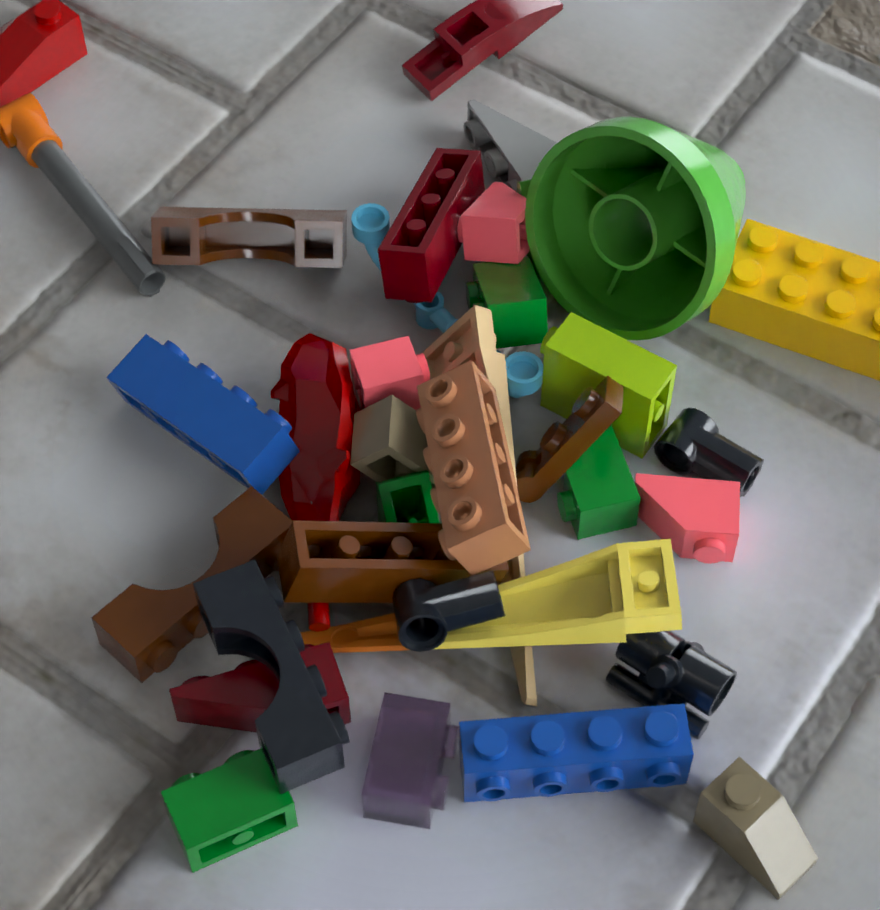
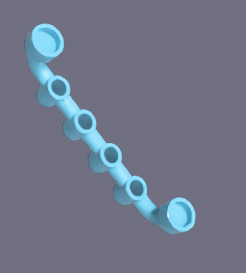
M374 203L363 204L352 213V233L357 241L364 244L373 263L381 271L378 248L390 229V216L388 211L381 205ZM437 291L431 303H413L415 305L416 322L424 329L438 328L444 333L458 320L444 307V297L439 291ZM520 351L509 355L505 359L510 397L520 398L531 395L540 389L543 382V363L538 356L530 352Z

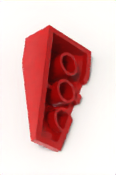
M41 0L0 27V107L33 92L88 54L80 15L61 1Z

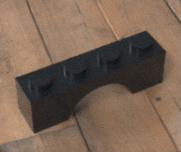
M252 560L193 583L198 611L218 655H242L258 660L266 665L280 682L273 702L255 720L259 747L280 793L283 794L345 768L343 745L350 743L347 729L339 712L336 710L328 713L321 699L327 696L324 681L317 666L313 664L306 667L300 655V652L305 651L304 641L295 621L292 619L285 622L278 609L284 606V602L274 577L264 578L256 560Z

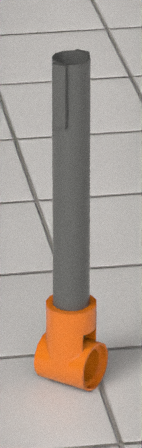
M28 93L0 107V139L9 149L16 146L30 166L41 169L141 294L152 297L159 293L166 280L164 272L158 265L152 264V258L64 153L62 150L63 142L49 126L47 116L36 97L32 93Z

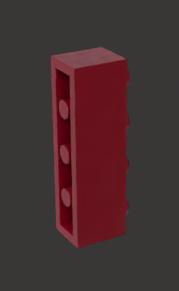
M436 148L378 248L385 299L405 300L409 303H431L462 245L457 237L458 220L485 191L480 150Z

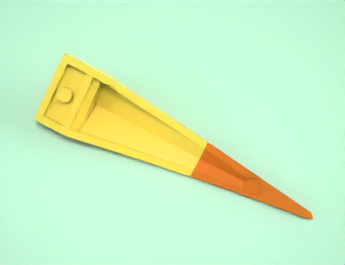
M671 539L616 543L574 560L498 584L506 616L447 632L445 641L434 649L626 642V634L682 630V614ZM395 613L331 626L328 630L321 632L311 630L300 632L304 644L319 645L330 642L333 653L409 650L399 641Z

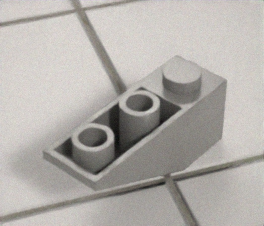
M474 99L468 101L467 121L464 122L463 128L469 145L472 148L477 147L481 151L487 171L493 178L497 177L500 182H503L517 192V182L532 179L543 157L557 142Z

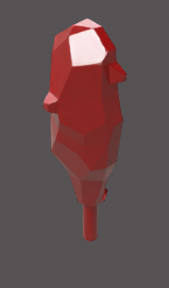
M308 333L292 345L281 364L280 379L271 390V398L280 400L279 415L291 425L292 430L289 435L300 450L297 456L279 475L281 496L292 521H340L348 501L360 485V471L350 465L354 413L357 412L346 348ZM307 603L309 630L315 632L328 630L330 628L329 603Z

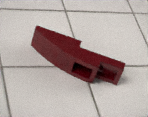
M476 0L433 29L435 39L402 64L403 74L432 102L490 55L493 54L498 59L502 58L562 11L563 4L559 0Z

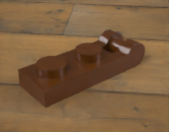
M607 375L595 389L592 387L586 388L575 401L572 414L562 424L557 421L548 428L541 439L540 448L537 451H524L519 455L516 463V479L520 501L531 503L540 499L622 414L624 390L622 385Z

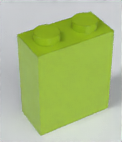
M571 312L559 328L553 326L549 329L540 347V353L544 354L540 406L567 419L572 414L573 405L580 394L588 387L595 389L608 375L624 387L622 414L612 423L620 447L643 459L667 426L677 365Z

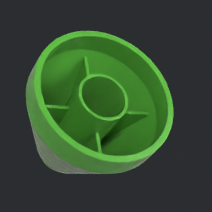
M610 118L578 130L560 140L546 153L534 172L528 189L525 227L528 245L536 269L550 293L569 314L572 312L626 340H648L670 333L708 308L726 283L734 259L745 206L746 188L744 175L736 161L721 149L645 118Z

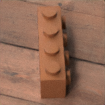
M472 360L418 385L417 390L421 408L416 410V417L427 439L428 447L423 449V455L434 477L435 487L430 490L432 502L441 516L443 529L438 531V538L445 555L451 561L457 559L473 576L530 551L527 530L494 386Z

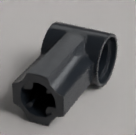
M696 408L683 409L654 445V453L657 459L670 471L682 475L693 471L705 479L740 482V497H744L752 487L762 469L764 461L759 456L720 435L719 429L711 417Z
M493 570L441 585H436L426 579H411L399 585L392 596L399 641L405 648L416 652L430 651L437 648L445 641L447 632L506 616Z

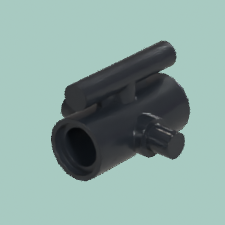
M672 631L626 634V642L619 643L615 656L638 671L640 675L638 676L619 663H615L608 672L606 681L644 706L685 703L690 735L698 740L707 729L709 720L686 706L687 703L707 716H712L729 693L736 679L737 671L706 653L699 643L685 641L684 638Z

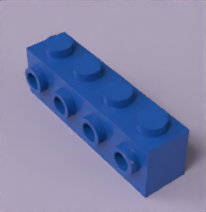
M145 334L106 377L130 406L246 488L252 486L263 495L300 452L289 435L292 430L291 425L272 409H269L265 414L258 410L254 399L240 387L234 385L229 390L221 385L223 383L222 379L204 363H200L197 367L190 364L189 357L171 341L167 340L162 345Z
M685 703L459 722V759L464 802L499 801L502 799L537 796L551 797L561 794L610 792L622 789L687 784L694 756Z

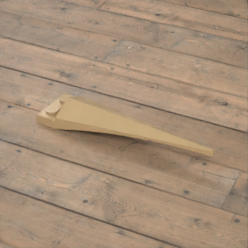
M474 305L422 353L425 355L428 363L430 379L472 360L494 386L517 485L505 354L496 351V335L494 333L491 310ZM524 554L507 561L509 571L500 584L526 576ZM532 646L510 647L521 700L525 705L537 707Z

